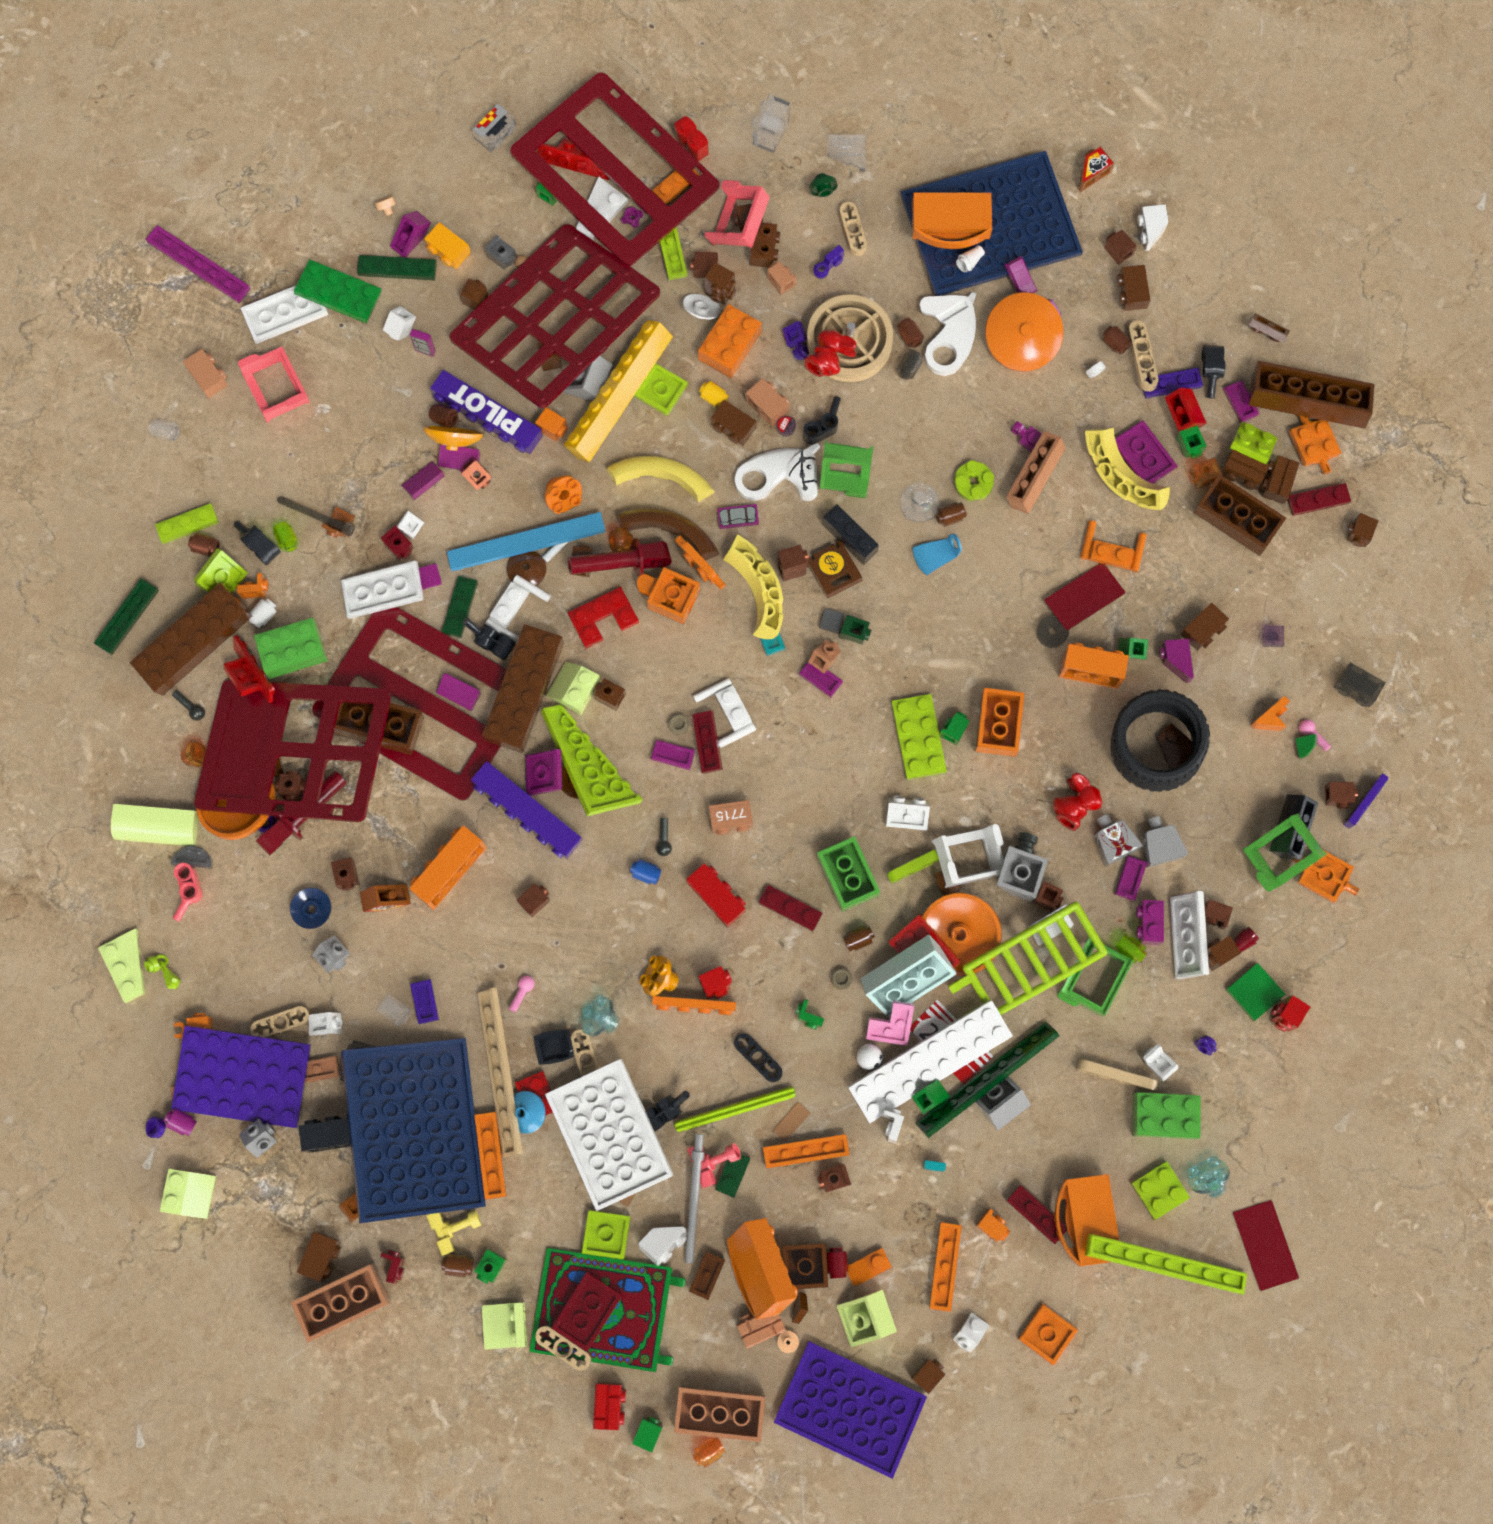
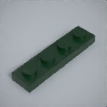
M359 255L357 273L358 276L435 281L437 261L436 259Z
M140 579L94 644L110 655H113L159 590L143 579Z

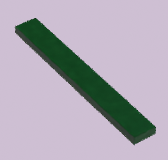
M1044 1022L915 1124L929 1139L1059 1037L1058 1032L1047 1022Z

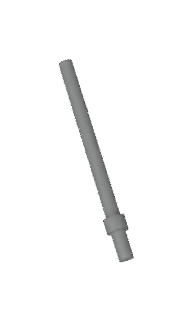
M695 1134L694 1150H692L691 1154L693 1168L685 1254L686 1263H693L701 1162L704 1160V1151H702L704 1134Z

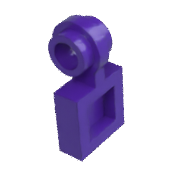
M840 245L825 256L824 261L814 266L813 273L815 277L819 279L825 278L832 267H837L842 263L844 249Z
M796 321L782 330L787 347L793 348L795 346L793 350L794 357L797 360H804L809 355V350L804 344L801 345V343L806 341L807 337L802 322Z

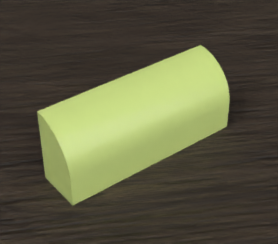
M113 804L111 833L114 840L195 846L199 818L197 812L192 810Z

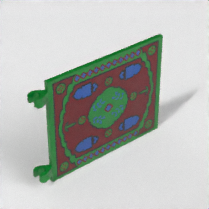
M547 1248L529 1352L555 1356L537 1343L536 1332L543 1326L552 1327L585 1273L588 1272L623 1295L588 1351L591 1356V1362L650 1372L657 1371V1364L671 1366L674 1361L672 1356L659 1355L670 1285L684 1287L686 1279L671 1276L672 1267ZM548 1330L541 1332L540 1335L543 1336L542 1341H551L550 1347L553 1349L555 1342L560 1338L556 1336V1339H552L549 1336L550 1332ZM561 1342L557 1349L560 1354L565 1355L569 1352L570 1347L568 1343ZM574 1348L573 1353L568 1357L570 1359L574 1357L577 1360L585 1361L586 1356H577L576 1354H574L575 1352H577V1349Z

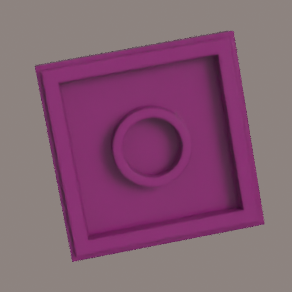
M553 749L526 755V793L529 796L562 790L561 750Z

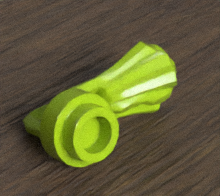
M159 954L148 957L144 961L147 972L155 973L161 969L167 988L177 989L181 980L166 967L168 964L167 956Z

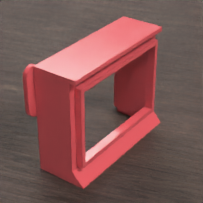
M724 180L721 183V188L728 197L716 231L705 232L704 236L713 246L721 244L749 246L752 248L770 197L762 186L740 185L739 181ZM736 199L753 200L742 233H725Z
M282 346L261 356L252 354L239 360L240 370L267 423L281 414L303 404L310 403ZM281 361L297 395L269 408L253 374Z

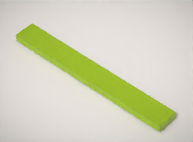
M1088 1234L1085 1256L1240 1295L1245 1293L1247 1273Z

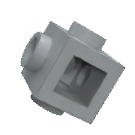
M335 936L320 943L312 954L327 973L335 969L337 971L342 969L347 963L345 960L350 955L348 950Z
M257 1119L239 1134L245 1148L256 1158L277 1142L273 1135L275 1133L274 1128L268 1122L264 1124L260 1119Z

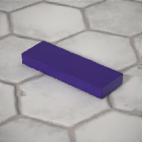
M1199 367L1158 375L1156 389L1150 392L1143 390L1145 399L1171 394L1179 388H1189L1192 390L1202 388L1203 382ZM1147 377L1146 381H1148L1149 384H1152V382L1149 380V377Z
M1382 773L1376 778L1344 822V826L1349 829L1357 824L1388 781V776Z

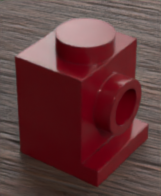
M396 525L381 537L383 544L398 561L402 558H407L414 549L412 543Z

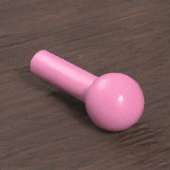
M1305 719L1300 722L1299 731L1303 735L1316 734L1317 744L1324 751L1331 747L1315 730V724L1312 720Z
M525 975L519 979V990L509 1007L510 1011L516 1012L526 992L534 988L535 982L531 976Z

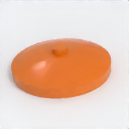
M1027 292L1012 294L1002 299L989 314L985 326V340L991 355L1002 366L1018 372L1034 371L1049 363L1058 353L1064 334L1063 322L1055 306L1046 298Z
M273 782L269 795L270 800H275V787ZM219 800L217 806L226 807L227 801ZM196 808L197 816L203 827L213 835L227 840L241 839L253 834L269 818V816L201 811Z
M968 893L948 894L933 902L923 914L926 922L961 960L954 967L957 973L954 976H965L966 974L963 971L964 964L1002 942V927L999 917L994 909L978 896ZM981 964L972 970L974 973H978L986 967L984 964Z

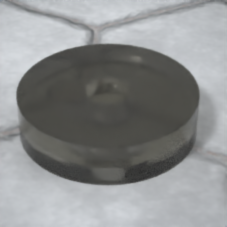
M1055 615L1044 617L1036 629L1037 639L1048 648L1060 647L1065 643L1069 635V630L1066 631ZM1054 629L1056 634H1051L1049 630Z

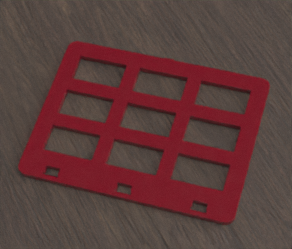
M565 224L450 333L449 337L455 346L537 407L545 408L659 298L660 288L632 267L624 265L615 255L577 230L574 226ZM556 240L558 244L551 249L549 246ZM576 246L588 254L590 258L563 282L549 271ZM602 264L616 275L591 300H588L575 291V289ZM516 280L518 283L510 288L508 285ZM541 281L554 292L532 314L526 317L513 306ZM627 282L640 291L641 294L614 319L600 308ZM566 299L580 310L552 336L541 328L539 324ZM502 316H505L518 327L490 353L476 343V341ZM591 317L606 329L578 355L564 343ZM475 319L477 322L469 328L467 325ZM528 334L544 344L517 371H514L501 361ZM555 353L568 362L569 365L541 391L527 379Z

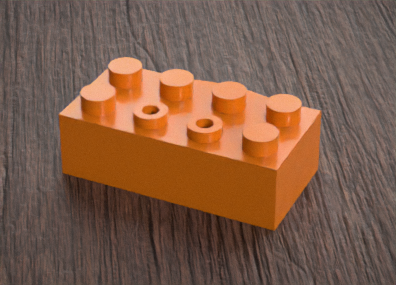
M913 193L912 239H919L928 245L944 249L966 248L976 245L985 239H990L992 232L991 193ZM967 239V240H962V241H944V240Z
M1109 1174L1063 1180L1056 1198L1054 1219L1057 1235L1064 1251L1076 1266L1110 1263L1085 1256L1088 1234L1119 1241ZM1062 1199L1066 1200L1065 1223L1073 1243L1072 1248H1068L1061 1232L1059 1208Z
M766 1218L744 1222L727 1239L730 1261L738 1287L756 1320L779 1315L797 1298L798 1293L796 1286L791 1283L787 1267L784 1265L780 1255V1249L773 1237L774 1229L772 1225L768 1224Z

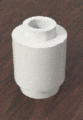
M260 599L250 611L252 617L249 621L260 629L262 625L265 626L277 612L274 609L276 605L269 599L265 601Z

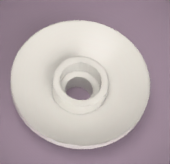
M690 294L683 300L685 310L699 319H715L720 315L721 308L719 304L708 296Z

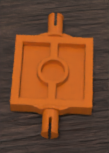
M1299 416L1302 425L1291 429L1289 434L1303 466L1320 464L1324 475L1330 473L1332 470L1327 461L1330 458L1339 456L1342 452L1328 421H1309L1308 417Z
M681 535L675 539V542L684 552L682 555L685 558V562L691 568L696 567L698 576L704 582L709 581L711 585L714 583L720 590L726 586V583L721 580L714 569L688 541L686 542Z
M1325 851L1327 853L1326 856L1302 871V875L1297 882L1332 903L1337 901L1340 893L1344 890L1356 896L1360 889L1349 883L1350 874L1354 866ZM1293 859V862H1295V863H1298L1299 861H1301V860H1294V859Z

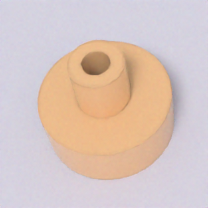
M388 196L375 202L377 210L384 209L386 216L393 213L391 206L396 204L393 196Z
M785 1331L778 1336L777 1344L782 1352L792 1353L797 1349L799 1340L794 1332Z

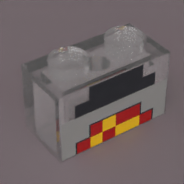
M497 103L472 129L474 139L488 151L492 152L495 148H499L503 140L515 131V117Z

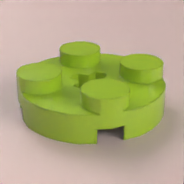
M971 460L957 470L954 478L955 489L958 495L965 500L985 499L992 491L994 474L985 464ZM970 478H977L979 484L971 485Z

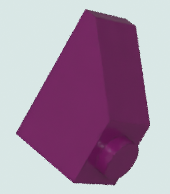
M418 211L403 215L390 247L403 258L407 257L424 239L431 221Z
M1189 639L1165 640L1161 647H1159L1160 659H1163L1164 666L1185 683H1190L1194 678Z

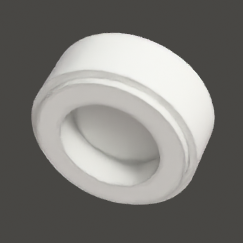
M1101 361L1088 369L1086 374L1089 378H1093L1103 372L1106 366Z

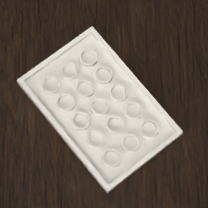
M622 1059L545 1094L596 1211L674 1176Z

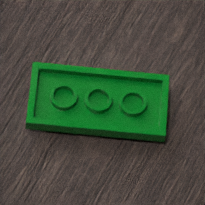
M310 259L294 289V294L366 324L382 293V289Z

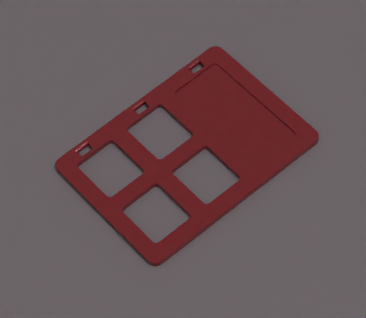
M227 680L222 684L194 800V805L197 809L212 812L345 822H361L365 819L391 701V694L388 690L384 688L271 682L275 693L273 694V702L268 703L260 690L241 697L231 680ZM294 699L324 701L314 743L282 741L290 703ZM343 702L374 704L366 744L362 747L332 745L339 707ZM279 757L311 759L303 799L299 802L269 799ZM329 760L361 762L355 796L351 805L319 803L326 766ZM218 801H227L226 807L217 806ZM276 804L284 805V811H276ZM334 809H343L342 815L332 814Z

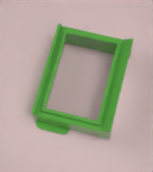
M825 441L820 488L845 492L846 496L866 498L874 446L866 449L835 443L828 444V441ZM830 463L861 465V474L830 470Z
M1299 814L1292 815L1243 849L1257 869L1256 877L1267 892L1280 887L1327 855L1303 823ZM1293 826L1312 853L1276 877L1258 850Z
M1090 937L1086 939L1082 949L1086 957L1091 955L1094 948L1096 949ZM1105 946L1107 955L1122 963L1123 966L1102 1006L1072 991L1082 970L1067 978L1057 994L1060 1000L1074 1007L1079 1004L1101 1017L1107 1014L1134 961Z

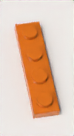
M653 996L652 1005L657 1006L656 1010L669 1011V1007L677 1008L678 1012H690V1009H698V1013L701 1014L719 1011V1015L731 1016V1012H736V1002Z
M496 1112L475 1115L485 1200L507 1197Z
M846 1134L763 1147L766 1169L850 1155Z
M940 1222L929 1309L951 1312L962 1225Z

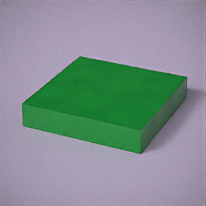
M1256 963L1226 989L1253 1022L1286 995L1259 963Z

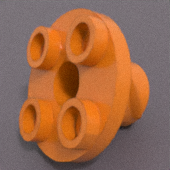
M570 475L550 479L545 491L546 505L556 514L569 511L574 506H578L582 501L580 482Z

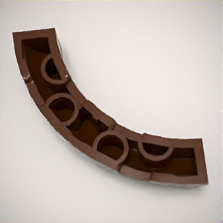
M642 507L616 513L623 533L649 527L660 528L674 535H681L705 561L720 555L713 541L697 524L676 512L661 508Z

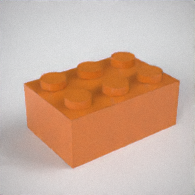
M728 304L699 348L698 360L732 379L761 334L762 322Z
M1081 643L1068 644L1063 653L1059 677L1118 689L1126 676L1129 655H1124L1123 652L1117 650L1112 652L1104 651L1103 648L1096 646L1088 648L1084 647Z
M991 688L983 689L975 752L1016 757L1019 751L1025 693Z

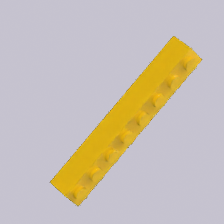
M647 320L643 324L640 332L633 339L630 347L621 357L620 362L611 372L606 383L600 388L599 393L590 403L589 408L579 420L573 432L568 436L564 446L577 459L586 462L591 461L673 338L660 322Z

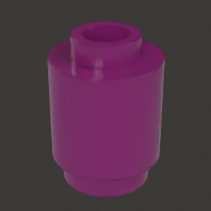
M176 1108L174 1111L169 1110L163 1120L166 1122V1128L182 1136L184 1134L189 1136L197 1123L193 1116Z

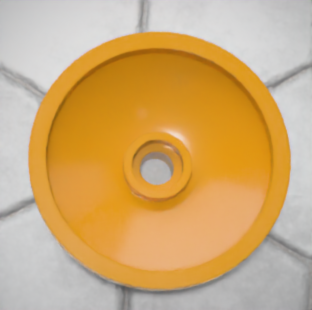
M424 426L423 428L428 437L436 443L446 445L447 450L457 451L458 447L470 446L483 438L482 432L470 429L448 428L445 426Z

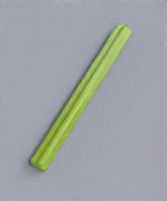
M790 1086L674 1122L677 1132H682L788 1100L796 1096L795 1090Z

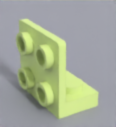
M525 1302L482 1306L484 1349L528 1346Z

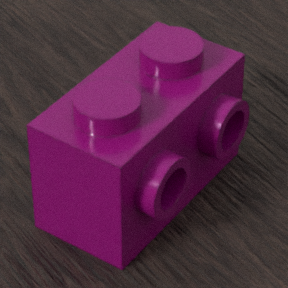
M1142 900L1139 906L1137 905L1136 917L1139 918L1136 937L1139 938V945H1160L1164 942V901Z

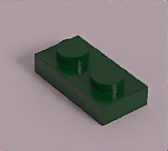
M741 1155V1159L734 1162L728 1159L715 1190L735 1198L751 1158Z

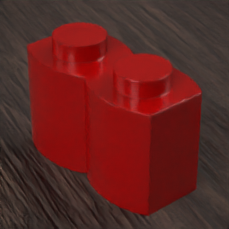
M684 116L674 123L676 140L683 147L687 148V151L695 159L700 161L709 155L706 136L697 130L695 123L689 117Z

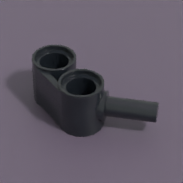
M1203 345L1201 356L1203 362L1202 375L1209 378L1207 398L1215 399L1216 381L1219 378H1223L1225 374L1224 346Z
M833 397L829 413H825L820 420L805 424L803 439L807 444L814 445L837 432L838 417L836 414L841 401L840 397ZM832 422L834 426L827 427L825 423ZM815 431L817 434L810 436L807 432Z
M240 521L234 523V527L243 534L240 540L252 552L254 551V554L266 566L281 553L255 525L247 528Z
M468 618L463 621V625L475 633L473 642L476 645L490 651L502 660L507 659L516 644L514 640L504 634L498 636L499 633L486 624L479 627Z
M683 1091L676 1098H673L670 1094L658 1102L655 1108L653 1106L645 1111L654 1132L683 1112L680 1105L690 1097L688 1091Z

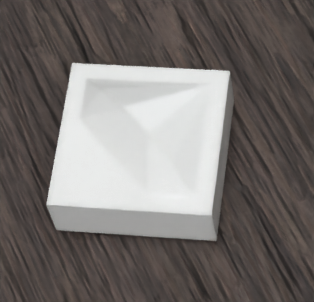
M407 511L397 527L401 532L413 539L424 522Z

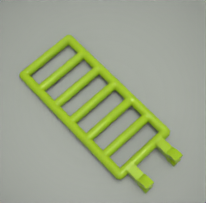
M1075 901L964 964L963 971L966 975L949 983L948 987L952 994L971 983L982 1003L987 1002L990 998L972 970L984 964L1006 1001L1005 1004L997 1008L999 1014L1002 1015L1107 955V949L1081 905ZM1072 912L1076 913L1097 949L1095 953L1087 957L1063 918ZM1054 922L1058 924L1079 962L1070 967L1065 963L1045 929ZM1037 932L1061 971L1051 978L1027 939ZM1019 942L1043 981L1033 988L1009 948ZM1000 953L1004 956L1024 990V993L1015 998L1011 995L991 961V958ZM973 1008V1009H971V1010L965 1012V1014L969 1013L970 1011L974 1010L975 1008Z

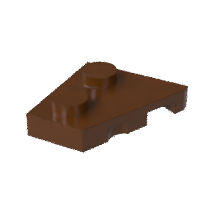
M1172 723L1157 738L1170 769L1180 766L1190 758L1193 751L1192 741Z

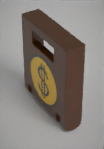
M841 540L836 542L838 548L831 544L813 553L812 557L814 560L812 561L809 557L808 561L809 568L827 599L863 581L859 570ZM848 574V581L836 587L831 583Z

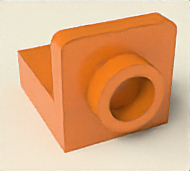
M257 573V584L245 582L243 585H237V593L241 599L265 598V591H268L269 588L268 580L265 579L262 573Z

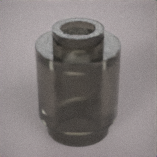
M910 349L904 354L896 369L899 377L904 380L914 378L922 364L923 356L919 352Z

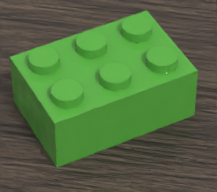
M314 618L254 635L264 673L269 679L328 661L318 624Z
M855 836L817 852L816 857L841 912L880 895L878 885Z
M1139 1092L1133 1094L1132 1136L1200 1139L1201 1096Z

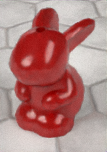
M834 329L821 331L817 336L819 346L815 347L814 355H808L805 358L804 365L810 373L818 377L836 375L841 371L837 353L839 352L853 358L856 354L853 349L856 348L857 343L852 337L841 335Z
M1075 773L1071 778L1067 779L1069 787L1076 795L1056 797L1053 800L1057 820L1071 831H1076L1080 827L1081 820L1087 815V810L1097 811L1102 807L1103 803L1100 790L1091 785L1089 780L1080 773Z

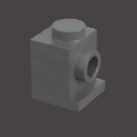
M498 235L484 248L486 257L503 270L511 266L516 260L515 249L500 239Z

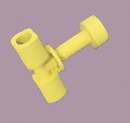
M476 1209L468 1212L467 1218L453 1224H449L448 1221L444 1222L441 1213L427 1215L431 1229H435L439 1240L437 1245L442 1256L455 1251L450 1239L454 1237L453 1232L470 1225L473 1229L482 1225Z

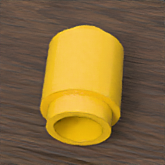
M712 381L704 382L699 390L701 393L700 397L714 407H719L724 400L727 401L729 398L726 390Z

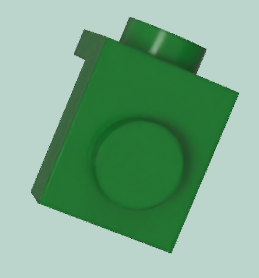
M805 999L804 1003L799 1002L795 1013L799 1015L798 1021L804 1022L805 1027L816 1030L817 1027L822 1028L824 1018L805 1012L809 1000Z

